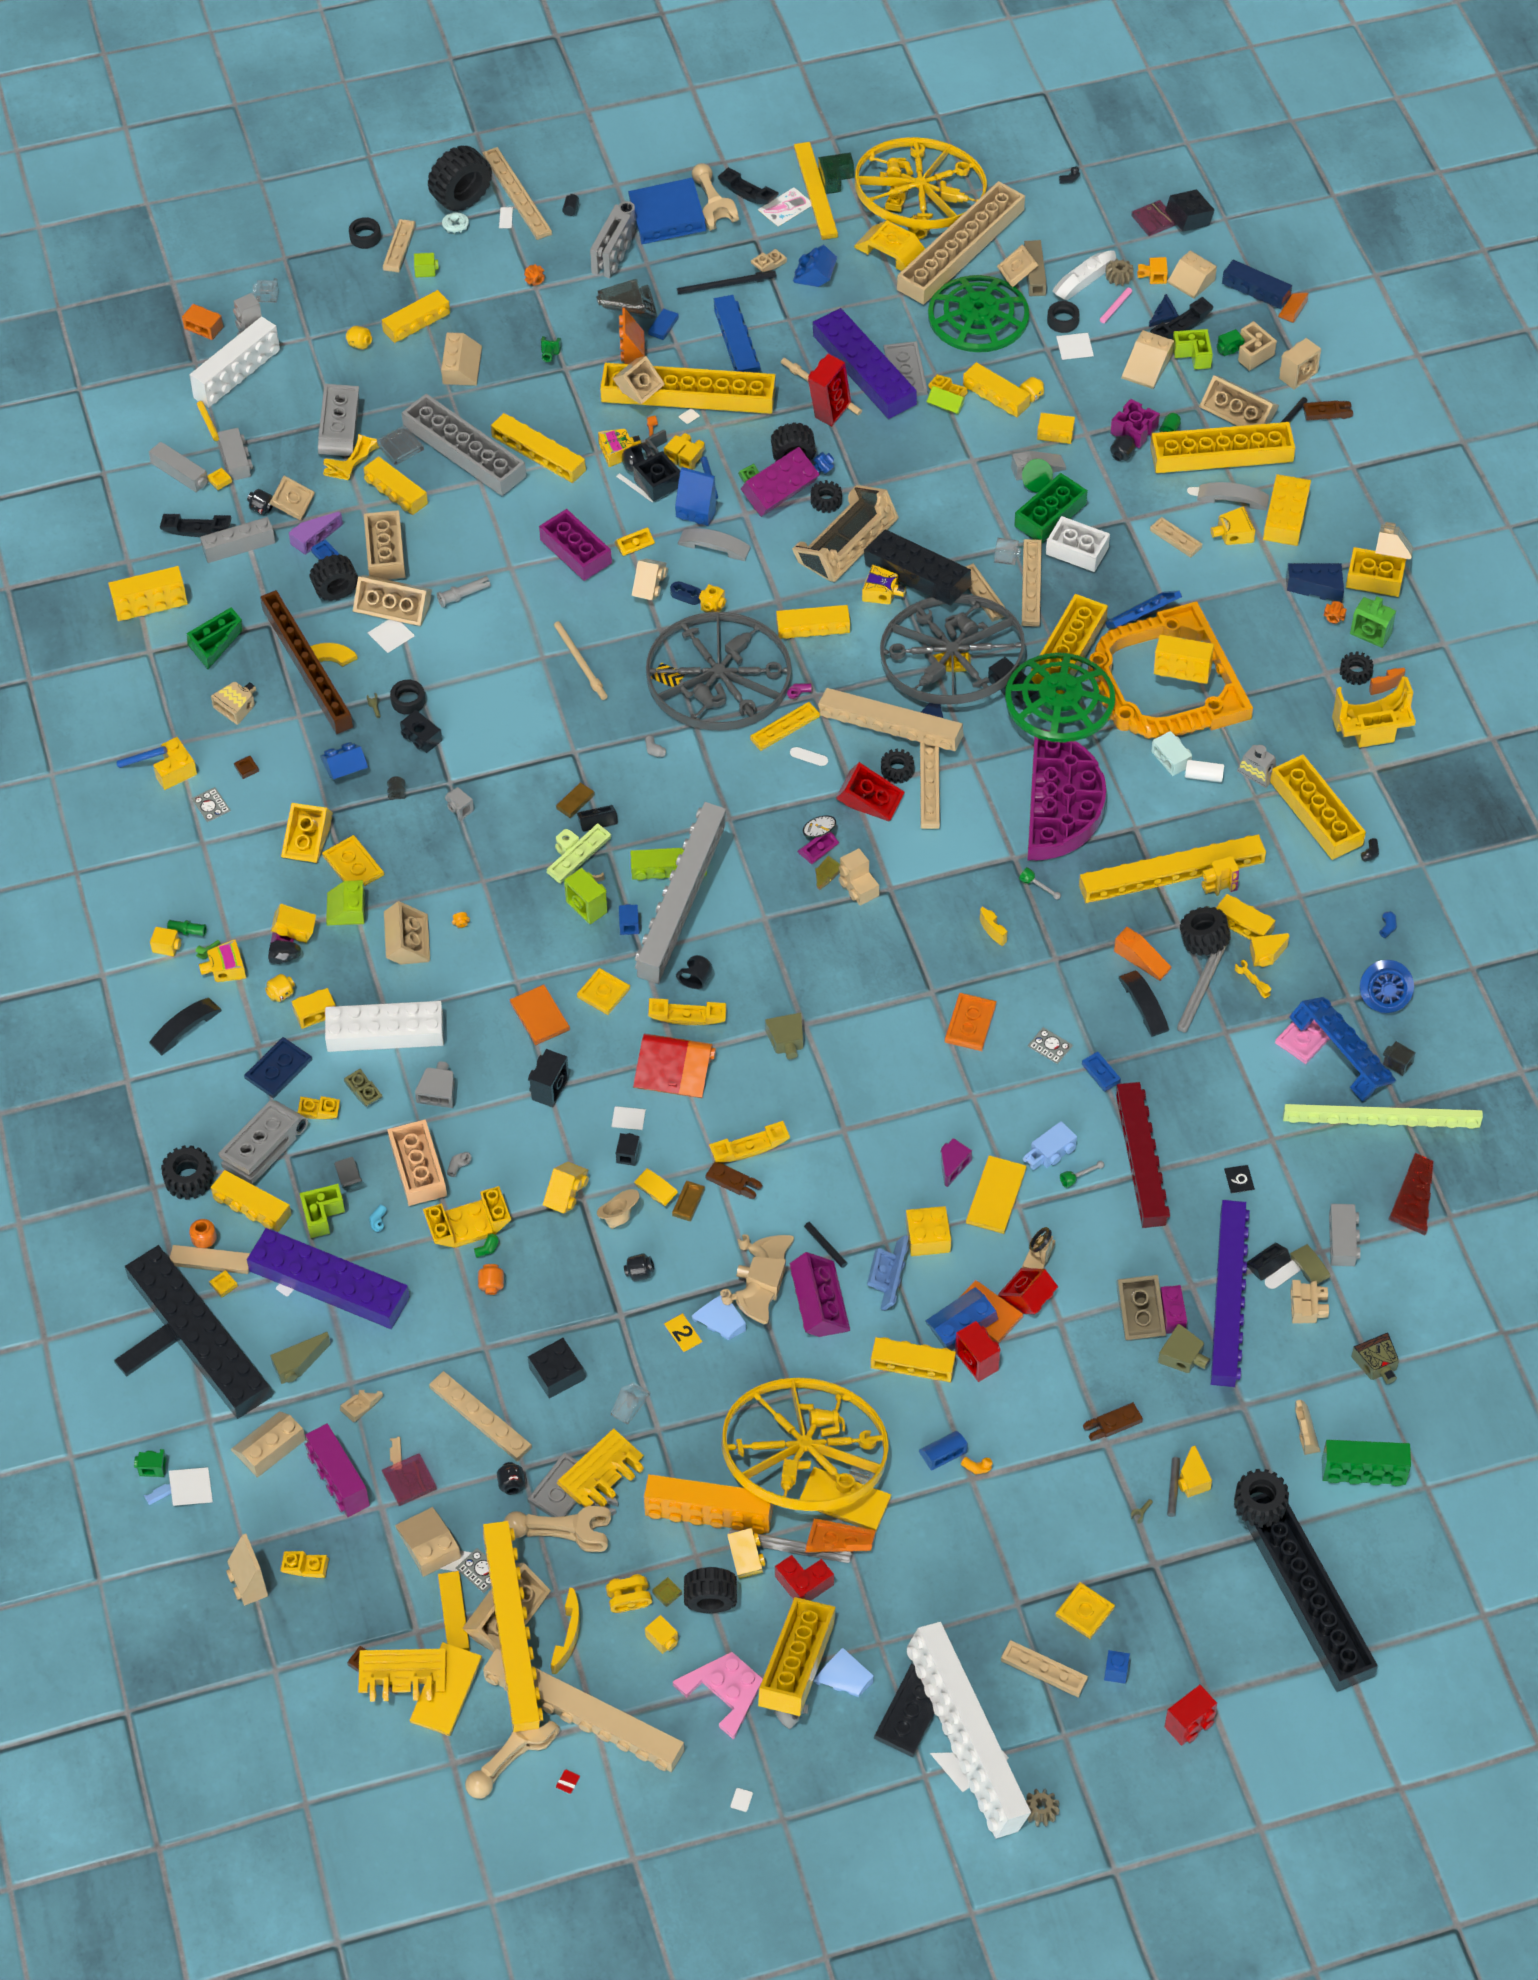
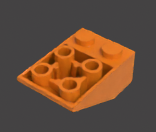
M622 308V315H619V325H623V327H619L620 338H623L620 340V350H624L621 351V362L630 364L635 359L645 356L644 330L626 308Z

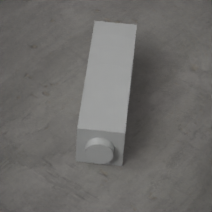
M159 442L149 451L151 464L197 493L208 483L206 470L166 444Z

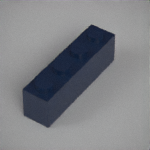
M1234 259L1223 271L1222 284L1276 308L1282 309L1291 297V284Z

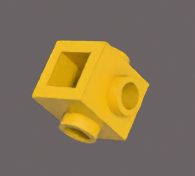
M708 584L699 596L701 610L705 612H720L726 604L725 590Z

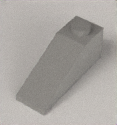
M1029 450L1012 454L1011 469L1016 481L1022 480L1024 466L1033 459H1043L1048 462L1053 473L1066 470L1062 456L1058 454Z

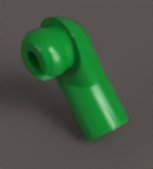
M493 1233L488 1234L484 1246L474 1248L476 1258L495 1252L499 1243L497 1235Z

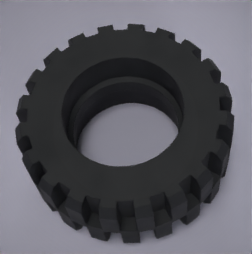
M461 145L443 153V156L436 160V164H433L432 171L428 175V189L432 196L447 210L463 211L467 207H472L475 202L480 200L482 195H485L486 189H489L490 181L492 180V169L489 162L476 149L471 146Z

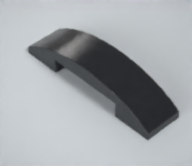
M729 167L718 176V179L733 193L756 204H769L779 195V192L767 186L761 189L741 179V173Z
M1202 296L1189 305V310L1167 324L1164 322L1151 329L1150 333L1173 340L1174 331L1191 330L1213 310L1214 306Z
M163 514L160 529L181 536L201 537L228 529L232 517L231 515H214L213 520L182 519L180 514Z
M1135 970L1119 976V980L1126 993H1130L1144 1018L1143 1023L1151 1037L1168 1032L1169 1027L1164 1013L1153 991L1142 975Z
M210 998L197 1001L166 1022L152 1037L149 1044L162 1056L177 1045L176 1040L202 1020L208 1022L222 1010Z

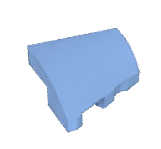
M720 1295L692 1315V1319L695 1322L699 1321L705 1324L707 1329L718 1332L722 1337L730 1340L746 1331V1323L732 1303L730 1305L723 1304Z
M842 1648L820 1671L814 1682L818 1685L820 1683L829 1685L834 1690L847 1691L850 1695L859 1697L873 1684L874 1676Z

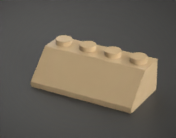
M1213 375L1199 407L1237 426L1270 424L1279 405L1220 376Z
M367 575L358 576L353 612L421 626L429 609L432 589Z
M515 1563L516 1567H520L521 1580H518V1585L523 1587L524 1600H521L522 1607L526 1606L527 1619L524 1620L526 1626L551 1590L525 1563ZM491 1589L463 1629L475 1642L494 1652L496 1648L499 1650L501 1648Z

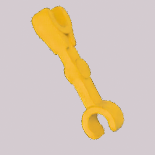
M1241 960L1243 967L1235 964V971L1238 974H1244L1256 986L1263 998L1271 995L1269 993L1271 987L1259 981L1257 976L1247 969L1248 963L1245 960Z

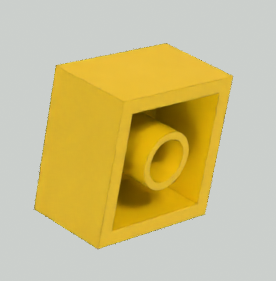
M946 1206L906 1210V1229L909 1236L908 1242L911 1256L950 1253L951 1236Z

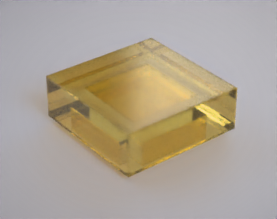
M668 1577L652 1590V1593L665 1607L682 1595V1591Z

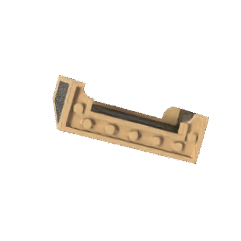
M856 485L848 495L850 505L810 545L807 546L805 542L801 541L792 548L798 563L828 581L835 582L864 553V549L899 518L886 489Z

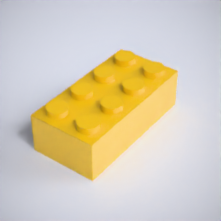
M1276 474L1263 540L1298 546L1311 480Z
M179 566L108 582L118 621L188 605Z

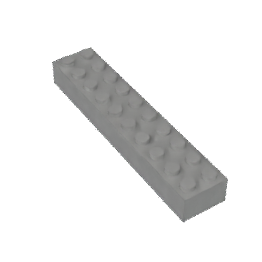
M704 802L702 808L699 807L696 814L697 821L692 823L689 834L691 835L689 839L684 841L682 848L684 852L682 855L679 854L676 865L678 866L670 874L669 881L671 882L669 887L665 886L662 894V897H664L663 901L659 902L656 907L657 915L650 921L649 934L644 935L642 940L643 948L638 950L635 961L637 962L635 969H637V977L659 984L724 831L726 820L725 808Z

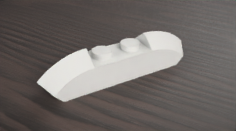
M1111 250L1094 254L1065 275L1052 291L1064 300H1069L1106 273L1105 270L1110 260H1116L1115 251Z

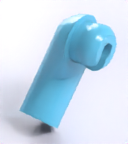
M381 1204L369 1217L370 1226L376 1232H380L384 1228L382 1216L387 1212V1208Z

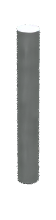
M1173 1457L1171 1462L1167 1515L1170 1517L1176 1515L1180 1458Z

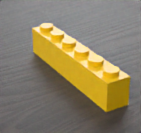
M503 413L491 424V434L494 439L571 483H574L586 471L585 459L581 455L573 453L567 447L559 445L554 440L545 437L540 432L531 429L528 425L517 421L512 416Z

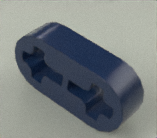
M680 581L671 584L670 594L672 598L691 605L701 603L699 596L702 590L700 588Z

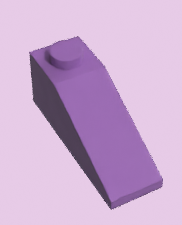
M338 511L300 523L289 532L290 544L306 555L311 551V547L325 540L343 525L341 513Z

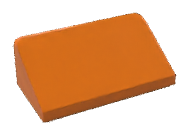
M1309 293L1292 294L1278 317L1294 323L1306 305Z

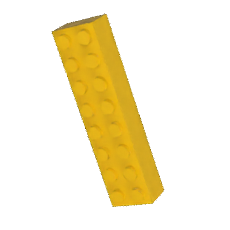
M1289 422L1152 433L1150 443L1155 473L1287 463L1294 461L1295 444Z

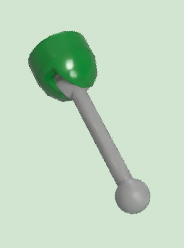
M1026 867L1021 873L1019 880L1026 884L1034 882L1052 894L1054 899H1060L1061 894L1054 892L1036 880L1035 873L1030 868Z
M1098 1161L1096 1165L1076 1174L1072 1171H1065L1060 1174V1181L1065 1188L1071 1187L1076 1183L1077 1177L1097 1168L1102 1169L1104 1162Z

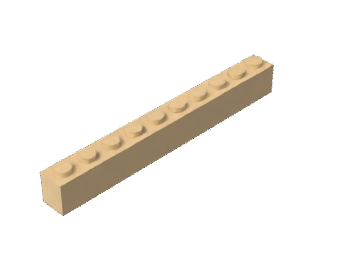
M496 1648L483 1668L484 1678L491 1685H499L507 1692L501 1650ZM535 1668L537 1680H533L534 1687L539 1688L540 1700L536 1701L537 1705L541 1706L545 1712L549 1714L555 1713L567 1723L573 1722L587 1733L593 1732L602 1741H610L616 1744L620 1750L630 1751L640 1760H648L654 1763L662 1771L668 1770L673 1772L684 1753V1742Z

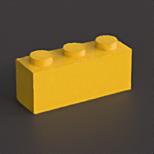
M1226 894L1216 907L1217 910L1221 909L1225 913L1229 929L1251 940V937L1267 936L1274 932L1276 920L1256 910L1253 906L1241 902L1236 897Z

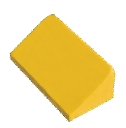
M648 527L616 539L614 542L622 556L655 544Z

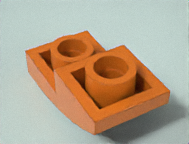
M1393 668L1387 670L1386 676L1371 678L1369 686L1370 695L1383 693L1398 686L1401 677L1405 675V668Z

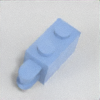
M1060 1121L1032 1142L1031 1151L1023 1157V1161L1025 1163L1028 1162L1032 1170L1041 1164L1046 1168L1052 1164L1055 1165L1061 1160V1157L1075 1150L1077 1136Z

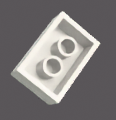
M1061 516L1047 539L1046 555L1095 572L1109 548L1110 534Z

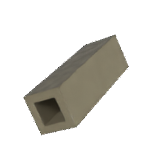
M1041 240L1024 241L1025 248L1038 264L1026 276L1029 296H1046V276Z

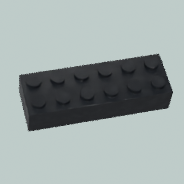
M886 529L864 549L866 566L871 568L872 565L893 572L898 575V581L950 606L972 585L971 569Z

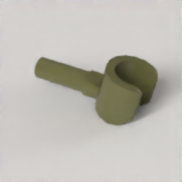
M374 693L375 698L372 699L367 695L368 705L374 709L376 718H380L377 694Z
M1148 1499L1142 1508L1134 1509L1131 1512V1519L1135 1515H1140L1141 1517L1137 1522L1138 1524L1142 1523L1144 1513L1153 1501Z

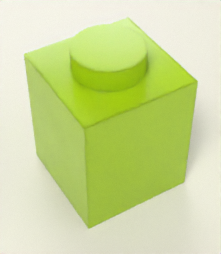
M434 253L414 254L415 278L436 277L435 270H439L438 259H435Z

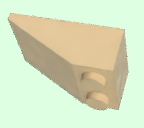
M1142 330L1126 364L1122 379L1154 389L1173 355L1174 340Z
M433 1507L395 1525L423 1577L461 1558L456 1541Z
M245 1533L241 1536L227 1561L229 1569L226 1570L229 1581L235 1582L236 1587L233 1590L237 1600L242 1599L244 1606L268 1597L261 1568Z

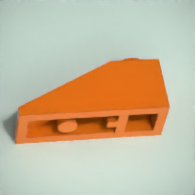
M1126 927L1115 938L1114 952L1157 980L1161 981L1171 970L1172 967L1143 936L1129 927Z

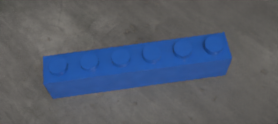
M734 295L713 298L714 312L734 371L758 373V371H761L760 363L756 361L755 349L751 348L752 340L751 337L747 336V325H743L744 317L742 313H739V302L735 301Z

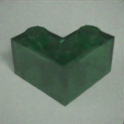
M851 152L818 157V170L826 194L841 192V180L854 178V162Z

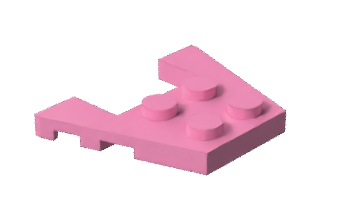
M731 1652L674 1680L673 1686L686 1698L702 1683L732 1709L719 1723V1727L734 1739L746 1717L749 1707L759 1692L763 1679Z

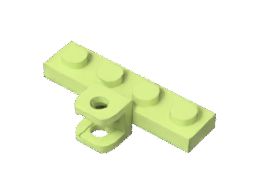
M598 823L580 840L572 831L564 829L556 836L557 844L555 845L556 851L562 856L547 868V874L561 884L564 879L569 877L611 839V834Z

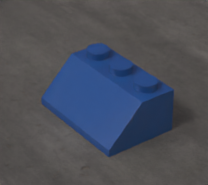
M975 1287L925 1320V1322L943 1347L952 1351L955 1349L956 1332L975 1321L980 1326L986 1328L997 1321L998 1316L986 1296Z

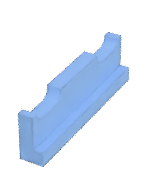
M164 1484L154 1489L153 1493L144 1495L147 1503L151 1505L170 1495L171 1486L170 1484Z

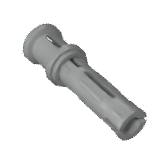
M484 576L458 588L453 586L445 592H437L438 602L441 607H446V604L453 601L458 602L461 600V597L490 587V581L487 582L489 578Z

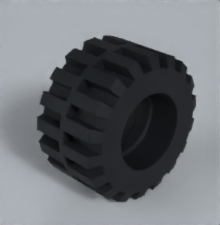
M796 422L792 424L787 423L775 429L774 434L771 435L770 440L774 460L778 461L798 447L801 448L809 461L815 457L814 434L809 426L803 425V423L796 424Z
M341 554L326 556L324 559L318 560V563H315L313 565L314 568L310 570L309 577L318 597L325 601L345 598L357 587L358 575L347 556Z
M1209 906L1199 907L1196 910L1189 911L1190 913L1185 914L1184 919H1181L1180 931L1184 946L1192 954L1197 953L1198 956H1208L1212 953H1218L1217 951L1223 950L1224 946L1229 944L1228 941L1231 939V933L1226 915L1221 909L1217 910L1216 907L1209 908Z
M186 1145L181 1146V1149L175 1148L173 1153L169 1152L167 1154V1158L163 1159L161 1170L167 1191H170L172 1196L176 1195L179 1199L185 1197V1200H190V1197L196 1199L198 1198L197 1195H204L205 1190L211 1188L210 1184H213L214 1174L210 1158L205 1151L202 1152V1149L199 1147L195 1149L192 1145L186 1148ZM186 1169L196 1170L195 1173L189 1176L179 1175V1173Z
M1256 1469L1254 1473L1249 1471L1247 1476L1243 1475L1237 1483L1234 1497V1508L1237 1509V1515H1242V1520L1244 1522L1249 1521V1525L1254 1526V1524H1258L1260 1528H1263L1264 1524L1270 1527L1272 1522L1278 1523L1279 1519L1283 1518L1289 1498L1288 1486L1283 1484L1284 1479L1282 1477L1278 1478L1276 1472L1269 1473L1268 1469H1265L1264 1472ZM1258 1492L1265 1493L1270 1496L1272 1502L1267 1504L1257 1503L1250 1495Z
M705 1567L690 1571L684 1576V1605L689 1609L701 1613H719L736 1606L737 1576L733 1572L723 1568Z

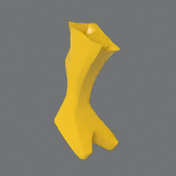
M358 434L355 449L346 461L324 459L323 464L328 468L324 469L323 475L349 480L354 467L366 460L370 452L379 448L377 439Z

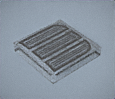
M405 425L377 439L380 450L394 465L424 450L422 443Z

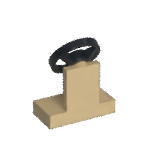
M1048 1227L1040 1229L1033 1236L1029 1244L1030 1250L1022 1268H1045L1055 1246V1240L1051 1236L1052 1231Z

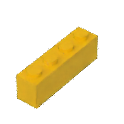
M436 290L382 319L383 332L396 343L450 314L449 301Z
M977 362L963 374V386L1017 418L1030 406V393Z
M378 456L363 467L365 481L375 486L380 493H384L392 502H396L404 511H408L411 515H414L428 504L427 492Z
M848 605L776 611L777 632L780 639L850 633Z
M226 1170L222 1172L211 1186L213 1199L216 1202L224 1203L233 1211L241 1212L251 1221L256 1220L265 1228L273 1229L276 1232L280 1231L292 1215L288 1203Z
M875 1337L871 1355V1368L951 1383L956 1351H951L948 1348H933L925 1344H911L908 1341H894L886 1337Z

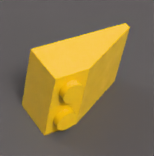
M291 803L281 857L318 863L330 830L333 812L324 807Z

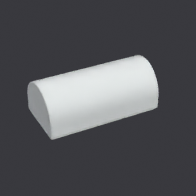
M1187 760L1185 778L1222 782L1224 765Z

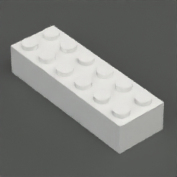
M261 316L189 374L194 399L203 401L204 405L209 408L221 397L229 393L237 384L241 383L248 375L252 374L259 366L264 364L270 357L275 355L280 350L276 325Z
M429 1001L325 1007V1041L327 1051L444 1046L442 1002Z

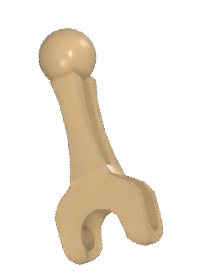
M699 163L692 169V177L697 184L701 185L708 198V203L703 208L705 224L708 230L716 229V221L723 217L729 218L732 222L740 220L734 201L729 198H722L714 189L710 181L713 175L711 167L705 163Z
M587 1506L578 1514L562 1517L525 1515L522 1512L514 1511L509 1513L504 1521H509V1528L514 1529L515 1538H521L524 1535L528 1537H560L575 1541L582 1550L587 1552H602L608 1546L606 1535L593 1531L595 1527L607 1526L609 1524L611 1512L606 1507Z
M549 1721L539 1729L512 1732L502 1749L481 1770L474 1771L468 1775L465 1781L467 1793L477 1799L488 1796L492 1791L494 1782L507 1766L528 1750L546 1749L558 1735L559 1725Z

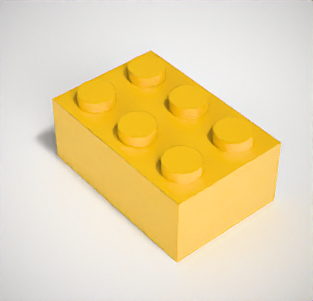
M1353 547L1346 588L1399 597L1406 558L1378 554L1373 550Z
M1160 634L1155 650L1154 674L1208 684L1212 668L1214 644Z

